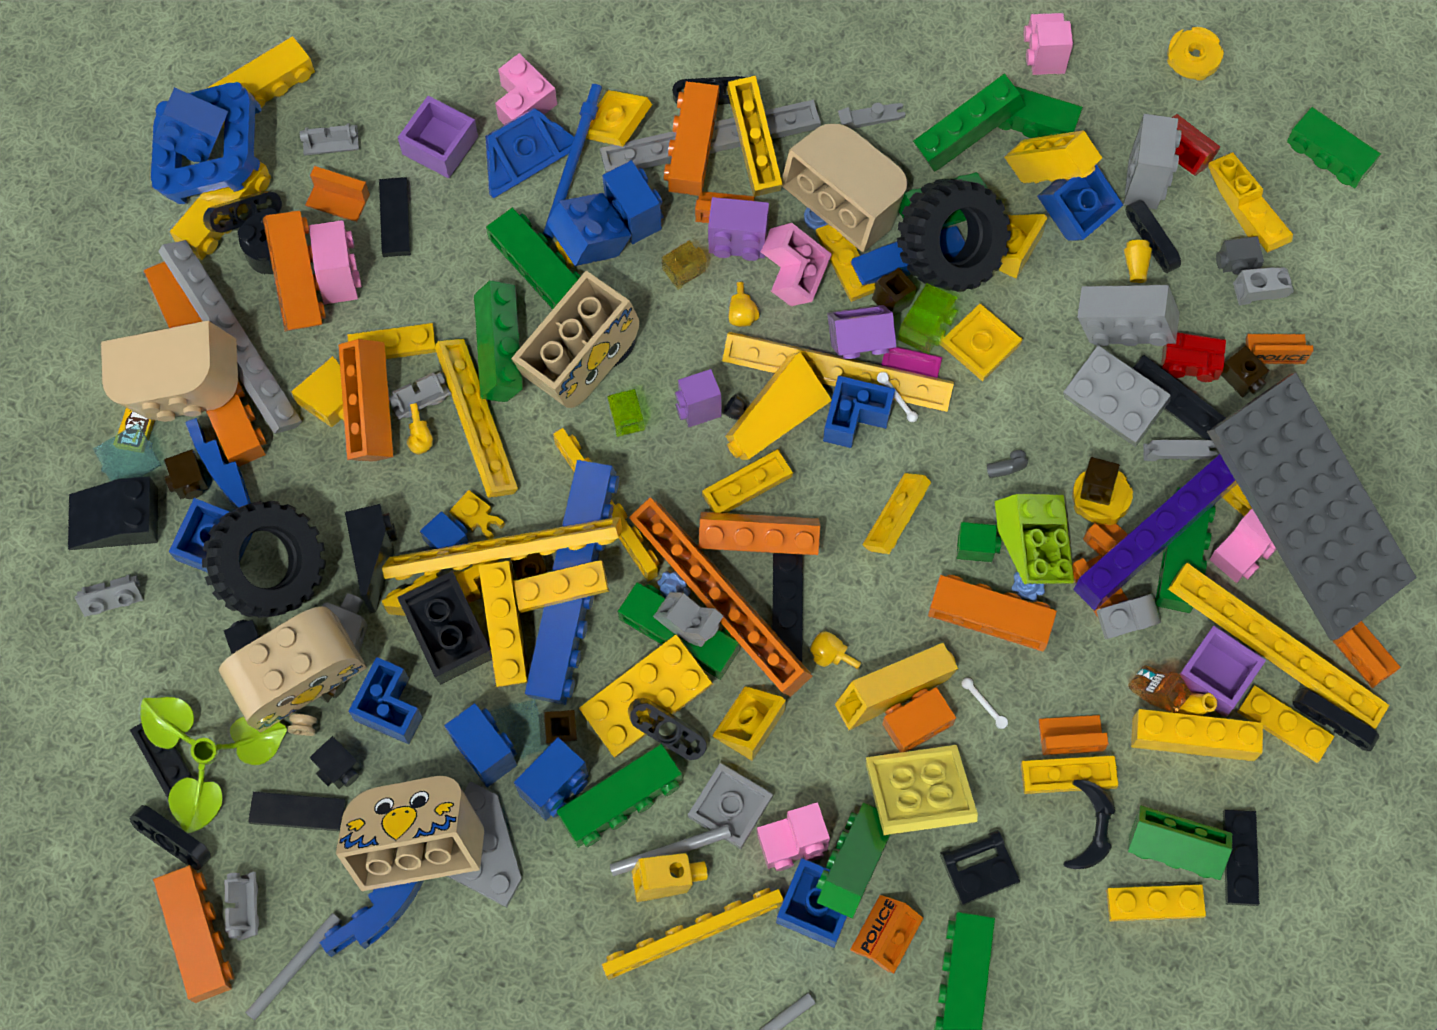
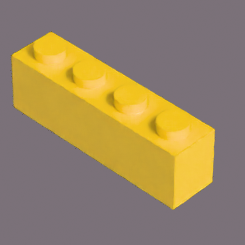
M292 36L208 88L238 82L255 97L262 108L267 101L275 96H283L293 85L298 82L303 83L307 81L311 74L315 73L310 57Z
M756 76L728 82L727 91L753 196L756 197L781 191L782 181Z
M1082 130L1024 139L1004 158L1021 182H1034L1036 184L1047 180L1052 182L1057 179L1068 180L1073 177L1085 178L1095 170V165L1102 159V156L1086 132Z
M260 162L258 171L253 169L251 175L242 183L244 188L234 192L231 188L226 187L202 193L170 230L174 241L186 240L196 257L201 260L207 254H212L216 250L221 237L232 230L224 233L208 230L203 222L205 211L212 206L265 191L271 179L266 165ZM244 203L237 209L238 217L242 212L246 213L248 211V207ZM217 215L214 223L219 224L220 220L230 219L229 215Z
M505 561L479 565L496 687L527 683L529 674L520 614L513 585L515 580L512 563Z
M1138 709L1132 719L1131 747L1255 761L1262 754L1263 723Z

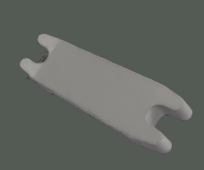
M874 103L871 108L851 111L847 107L838 111L841 124L851 129L905 118L906 115L905 112H897V110L903 108L902 103L889 105Z
M1152 440L1149 444H1143L1144 461H1157L1158 459H1181L1183 461L1189 459L1216 458L1218 453L1209 450L1210 448H1216L1212 440Z

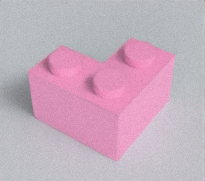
M1063 13L1031 14L1029 24L1024 26V42H1029L1030 49L1026 51L1027 65H1032V74H1065L1073 46L1070 21H1064Z
M520 53L498 69L501 86L508 92L495 103L498 119L504 125L532 108L545 115L557 105L555 87Z
M343 220L309 225L314 271L324 305L357 300L356 288L362 286L359 270L357 271L355 254H350L349 248H354L352 231H346Z
M793 223L771 228L761 250L762 254L781 267L771 292L790 306L812 302L832 255Z
M1251 509L1231 535L1214 551L1209 560L1234 582L1238 583L1243 576L1248 580L1260 567L1256 563L1262 557L1268 560L1276 551V548L1255 512Z
M818 802L788 811L787 819L757 827V837L768 869L775 867L776 871L786 870L794 866L793 861L805 858V860L811 862L824 856L823 852L828 850L830 837Z

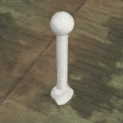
M880 372L877 376L878 382L886 387L894 388L888 380L889 375L886 372ZM895 390L894 398L906 412L907 420L909 422H916L918 414L910 410Z
M964 678L962 680L963 688L971 691L996 720L995 724L998 728H1006L1008 725L1007 718L997 714L973 686L974 683L971 678Z

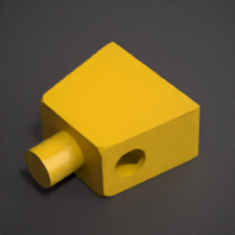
M332 356L291 391L299 406L330 427L336 425L341 419L344 421L340 365Z
M686 853L640 858L631 871L637 902L687 893L693 882L704 881L708 878L705 861L689 863ZM670 873H674L677 878L673 877Z

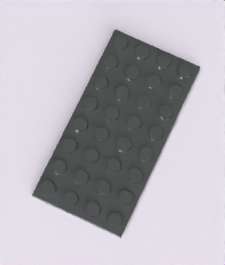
M1296 372L1286 376L1207 431L1330 640L1339 639L1417 578Z

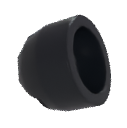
M735 394L726 404L723 414L731 419L738 420L748 408L747 402Z

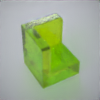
M635 389L612 394L607 397L616 437L645 430L644 419Z

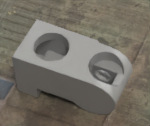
M1271 267L1242 270L1233 282L1239 306L1250 304L1252 301L1284 298L1291 295L1294 291L1287 268Z

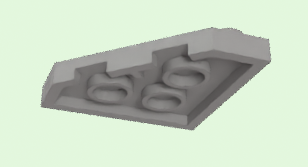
M470 781L464 794L484 826L481 867L478 871L447 877L507 908L522 882L498 796Z

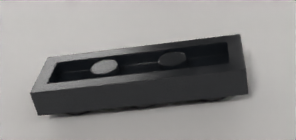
M1224 810L1223 830L1232 833V852L1225 867L1226 905L1258 906L1260 901L1256 811Z

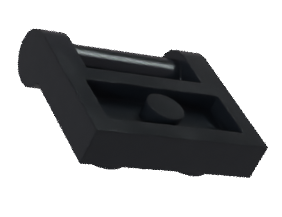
M998 830L988 833L989 837L956 850L950 851V849L940 852V857L961 906L1020 883V879L1005 848L1003 838ZM994 848L997 857L958 871L956 867L957 862Z

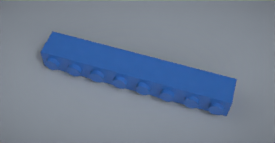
M577 460L562 527L612 518L613 505L610 502L612 493H617L619 476H616L617 473L611 465ZM598 542L587 544L578 550H569V547L557 549L552 572L598 561L599 552L604 551L606 545H599ZM594 595L544 607L525 695L529 698L566 705L567 698L572 697L575 681L571 680L574 668H578L580 664L581 650H578L580 638L584 639L586 636L588 622L585 621L587 609H591L593 605Z

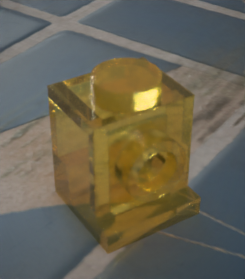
M690 240L661 257L662 270L677 290L706 272V255L700 247L695 248Z

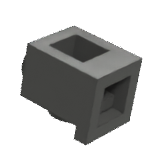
M1258 236L1224 240L1220 251L1216 254L1218 268L1223 269V273L1233 272L1236 275L1240 274L1242 270L1260 269L1264 259Z

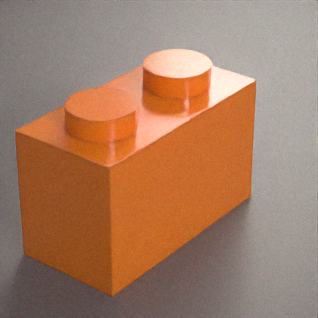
M937 687L930 691L927 688L922 689L911 697L913 701L904 706L898 703L885 712L886 716L883 719L882 725L900 753L910 751L954 725L956 716Z

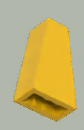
M801 352L787 357L725 436L729 441L727 447L735 458L740 457L741 460H749L832 401Z
M944 643L938 644L853 680L834 705L848 730H851L883 714L892 706L910 700L920 690L925 688L929 690L949 680L958 669L955 658L947 650Z

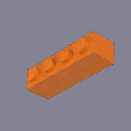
M686 81L684 92H679L677 108L681 110L679 116H674L673 132H676L675 140L670 139L668 156H671L672 159L671 164H666L664 169V180L668 181L669 192L702 196L719 103V85Z
M300 210L266 215L263 218L284 330L286 332L322 325L321 319H325V310L323 303L318 302L316 291L320 289L316 275L312 274L310 264L313 262L312 246H307L305 234H309L307 218L301 217Z
M356 339L339 344L347 460L373 462L392 458L393 443L385 343Z
M701 512L698 548L818 555L820 521L818 518Z
M940 575L928 613L929 617L1044 652L1057 610L1051 609L1048 604L1036 601L1031 603L1021 600L1022 598L1014 593L1007 592L1001 594L992 591L991 587L984 584L972 585L966 583L962 578L955 575Z
M189 865L154 878L153 881L188 999L197 1003L231 990L230 980L234 979V974L229 961L224 962L221 950L225 949V944L220 931H214L212 920L216 919V914L212 903L205 901L203 891L207 890V884L202 872L197 873Z

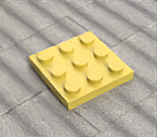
M957 745L866 757V768L884 835L977 822L978 813Z

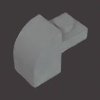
M670 592L653 617L682 639L702 647L705 641L713 637L718 631L719 622L723 615L715 608H701L684 593Z
M1153 593L1096 610L1105 639L1161 623Z

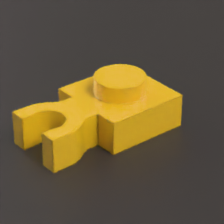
M470 490L449 511L454 518L472 532L477 526L480 527L483 535L488 540L494 538L493 533L487 530L489 525L496 524L501 529L505 525L504 521L499 517L488 515L492 511L491 507Z

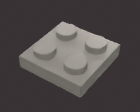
M720 763L688 813V818L709 831L729 825L732 837L724 840L742 849L772 800L773 794Z

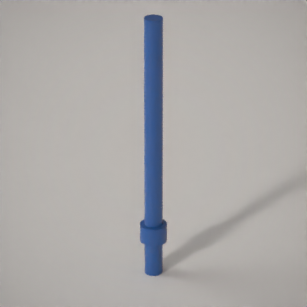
M598 84L591 85L587 101L582 104L579 113L581 119L548 219L558 202L566 200L591 121L596 118L598 112L597 103L602 90V86ZM546 224L543 235L553 239L554 234Z

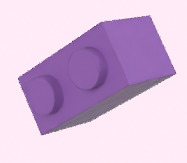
M711 369L678 380V391L675 392L677 403L675 406L680 420L686 419L688 427L721 417V392Z

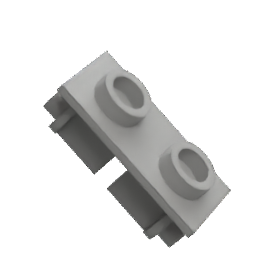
M347 123L345 126L309 129L305 127V130L300 131L304 156L359 150L357 125Z
M432 372L416 380L419 388L416 392H414L411 384L392 391V395L389 396V402L398 419L412 417L410 404L417 403L419 411L428 405H437L443 402L445 397L451 395V392L444 384L445 380L440 372L437 374Z
M128 574L125 577L111 580L110 587H106L105 583L82 587V591L77 592L75 600L84 617L114 608L129 606L132 603L143 601V597L138 589L140 587L138 577H131Z
M256 872L240 876V873L227 874V880H224L225 903H235V908L225 909V932L229 933V938H237V941L258 935V885L256 883Z

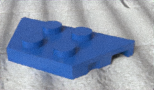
M535 108L528 110L486 135L488 186L491 198H495L569 154L574 136Z

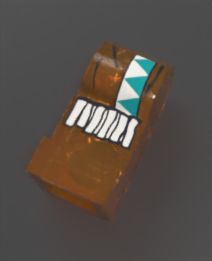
M1147 665L1142 666L1128 684L1129 689L1141 699L1171 713H1177L1192 694L1180 674L1171 671L1169 674H1165ZM1177 692L1178 697L1172 702L1169 694Z

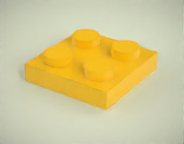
M608 90L597 105L598 112L596 118L591 121L586 139L623 147L645 117L652 103L648 97Z
M979 304L941 340L940 345L981 381H984L1021 345L1023 339L982 304Z

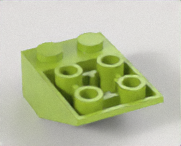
M1015 494L994 501L998 532L1023 583L1073 584L1074 577L1064 495Z

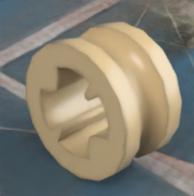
M304 714L290 715L289 720L292 722V725L288 726L287 731L289 733L305 736L315 735L316 730L313 729V725L317 723V718Z

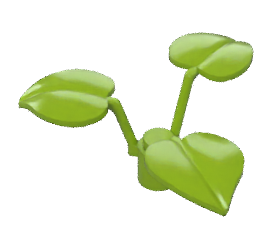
M175 697L144 698L141 703V723L147 738L155 746L163 749L175 747L181 738L192 745L191 755L199 764L198 781L193 778L181 779L172 787L169 793L168 802L171 813L180 824L182 830L188 834L198 831L209 824L221 808L223 797L220 786L215 782H204L205 765L215 761L218 751L236 748L237 756L242 762L252 766L261 765L268 762L276 754L287 732L286 726L281 722L274 724L263 732H259L248 725L243 716L230 727V735L234 742L215 745L208 738H200L195 741L185 734L192 728L194 723L193 711L185 701Z

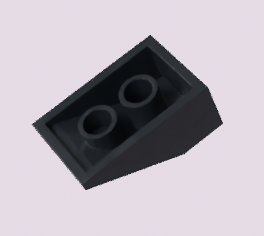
M150 476L117 479L69 494L68 550L158 543V487Z
M380 504L345 512L360 594L370 614L377 611L386 581L382 567L389 557H393V541L398 540L390 513L384 514Z
M453 571L397 597L434 677L440 685L492 660L491 648Z

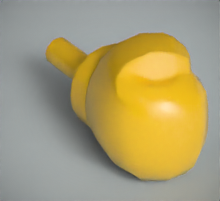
M737 282V294L731 297L729 306V322L737 327L751 326L754 321L759 319V309L756 303L751 300V297L748 294H744L743 282Z
M414 403L410 404L413 423L409 424L410 436L407 439V445L412 453L420 455L426 453L433 446V437L427 427V422L420 421L418 405Z
M820 632L810 646V651L814 655L813 661L819 666L825 667L831 663L838 665L841 660L856 669L861 665V662L845 653L848 646L844 645L839 638L830 632Z

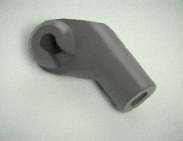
M1015 450L1010 454L1011 459L987 464L989 478L1006 476L1025 469L1028 464L1026 453L1023 450Z

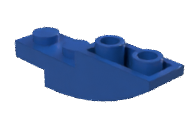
M424 880L372 889L373 892L368 894V897L374 906L370 909L368 906L361 908L352 915V921L343 927L337 925L327 931L324 935L326 938L320 941L325 952L332 957L356 940L364 949L369 947L382 937L405 913L415 899Z

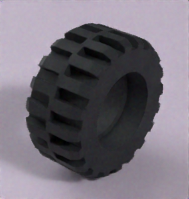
M951 178L950 180L938 179L935 180L934 184L928 183L922 186L920 189L922 193L915 192L910 198L912 203L910 206L904 207L901 213L904 215L903 221L898 223L897 230L901 231V236L897 238V245L903 250L900 253V257L903 263L908 264L907 270L911 275L917 276V279L924 284L949 291L964 292L967 289L973 290L981 285L980 281L986 283L993 277V270H999L1002 262H1000L1002 256H1006L1009 249L1006 248L1007 240H1010L1011 231H1007V225L1010 224L1009 216L1003 214L1005 210L1003 202L996 199L997 195L991 189H986L984 185L975 182ZM960 209L967 221V238L961 251L947 261L941 251L940 233L946 219L953 212Z
M279 501L253 502L235 508L232 512L222 516L220 522L214 525L209 532L210 540L205 541L203 551L207 552L206 558L202 559V568H207L208 576L204 578L207 585H213L215 591L212 594L217 600H224L226 602L225 607L231 611H239L241 615L248 617L256 616L258 618L286 614V612L294 611L301 607L303 601L309 600L315 594L313 591L314 586H320L323 577L319 575L321 569H325L326 560L321 559L320 552L325 551L324 542L318 543L316 536L320 533L316 526L310 527L308 525L309 517L304 513L297 514L295 512L296 508L289 504L280 505ZM258 531H267L278 537L284 544L288 554V569L285 577L279 584L270 588L256 587L249 582L239 564V552L244 539Z

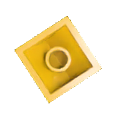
M1045 214L1008 215L1010 224L1007 225V231H1011L1010 240H1007L1006 248L1009 249L1007 255L1002 256L1000 261L1002 265L999 271L1017 279L1043 235L1047 221Z
M745 686L712 736L753 761L785 712L786 700L781 696Z

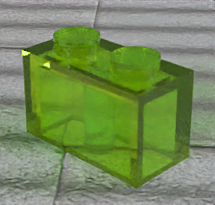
M926 283L901 323L898 340L929 354L934 345L939 346L946 333L944 330L946 325L952 326L957 317L958 310L955 309L957 297Z

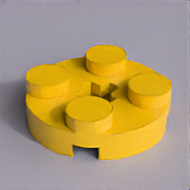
M1192 27V30L1184 32V29H1182L1170 41L1167 50V62L1175 72L1183 77L1204 80L1214 74L1221 64L1224 52L1219 45L1220 40L1216 34L1206 28ZM1199 50V57L1192 56L1189 51Z
M1086 471L1081 473L1075 481L1072 493L1075 512L1093 523L1107 525L1118 523L1119 519L1124 517L1129 511L1133 499L1132 487L1130 488L1125 475L1118 471L1109 506L1080 498Z

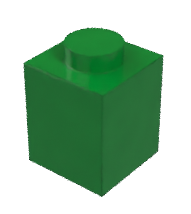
M961 522L958 530L956 559L992 562L995 553L1000 554L1001 536H996L997 525Z

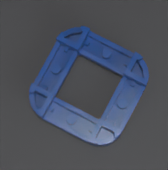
M226 83L188 93L228 111L224 124L223 157L182 167V154L173 150H166L155 142L152 143V187L166 198L177 204H187V197L229 187L236 192L244 188L242 183L251 175L253 169L258 171L260 161L254 156L255 114L261 112V105L240 83ZM162 101L156 106L153 138L168 101Z

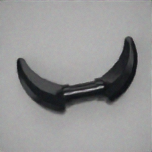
M1073 780L1072 784L1088 796L1095 809V817H1097L1095 836H1093L1091 844L1081 855L1065 861L1063 865L1070 869H1086L1101 862L1110 852L1112 846L1108 843L1109 838H1107L1108 825L1111 815L1115 814L1116 810L1112 799L1100 786L1086 780Z

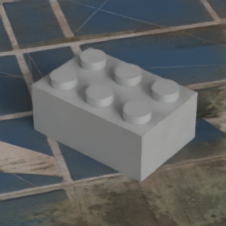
M1150 114L1143 115L1129 155L1124 205L1142 200L1148 208L1157 209L1160 200L1165 201L1168 186H1171L1173 172H1176L1179 155H1175L1176 148L1180 145L1182 133L1181 130H1177L1178 118Z
M1169 285L1082 286L1077 318L1089 342L1096 346L1103 347L1109 344H1123L1125 346L1152 344L1164 346L1166 344H1176L1180 312Z
M1099 345L1063 392L1066 400L1135 448L1171 399L1169 393Z

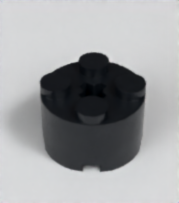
M266 208L262 212L250 216L238 229L239 244L248 264L253 270L261 274H273L263 218L266 215L280 213L272 208Z

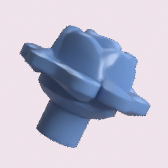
M665 571L662 574V578L657 581L660 592L665 599L670 592L684 593L686 596L691 593L685 581L675 571L671 574Z
M1014 573L1015 582L1012 590L1017 592V595L1022 598L1021 600L1029 599L1036 601L1037 595L1045 593V584H1024L1019 573Z

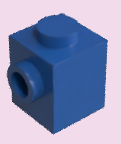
M442 511L420 530L423 540L433 550L469 543L466 536L468 530L457 519L452 521Z

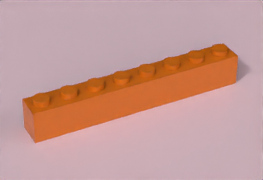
M165 261L143 270L169 328L203 322ZM239 381L234 395L226 404L217 409L206 411L229 463L235 461L238 467L265 456L266 454L262 446L267 444L261 429L255 430L251 423L256 418L250 405L244 406L240 399L245 396V393Z
M650 497L629 517L707 608H715L723 615L720 621L721 624L782 693L791 697L813 677L660 503Z

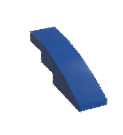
M957 226L941 229L940 247L945 259L955 257L963 248L965 241ZM897 242L853 258L851 261L862 285L876 283L879 278L890 274L898 267L906 276L911 274L907 270L908 264L902 262L900 253L903 250L898 247Z
M197 418L186 421V426L198 454L215 483L235 508L250 504V497L237 463L234 461L226 464L219 444L216 440L206 441L203 428Z

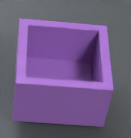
M427 96L398 136L402 155L449 179L477 140L478 132L475 119Z
M712 197L708 225L709 253H713L719 258H728L730 255L742 256L743 259L755 261L758 258L765 259V255L761 253L768 233L769 203Z
M884 305L827 313L831 347L838 355H843L844 359L860 357V352L872 351L873 355L889 353V348L896 347L893 313Z
M1213 625L1174 684L1186 692L1211 693L1217 700V707L1214 711L1226 718L1266 660Z

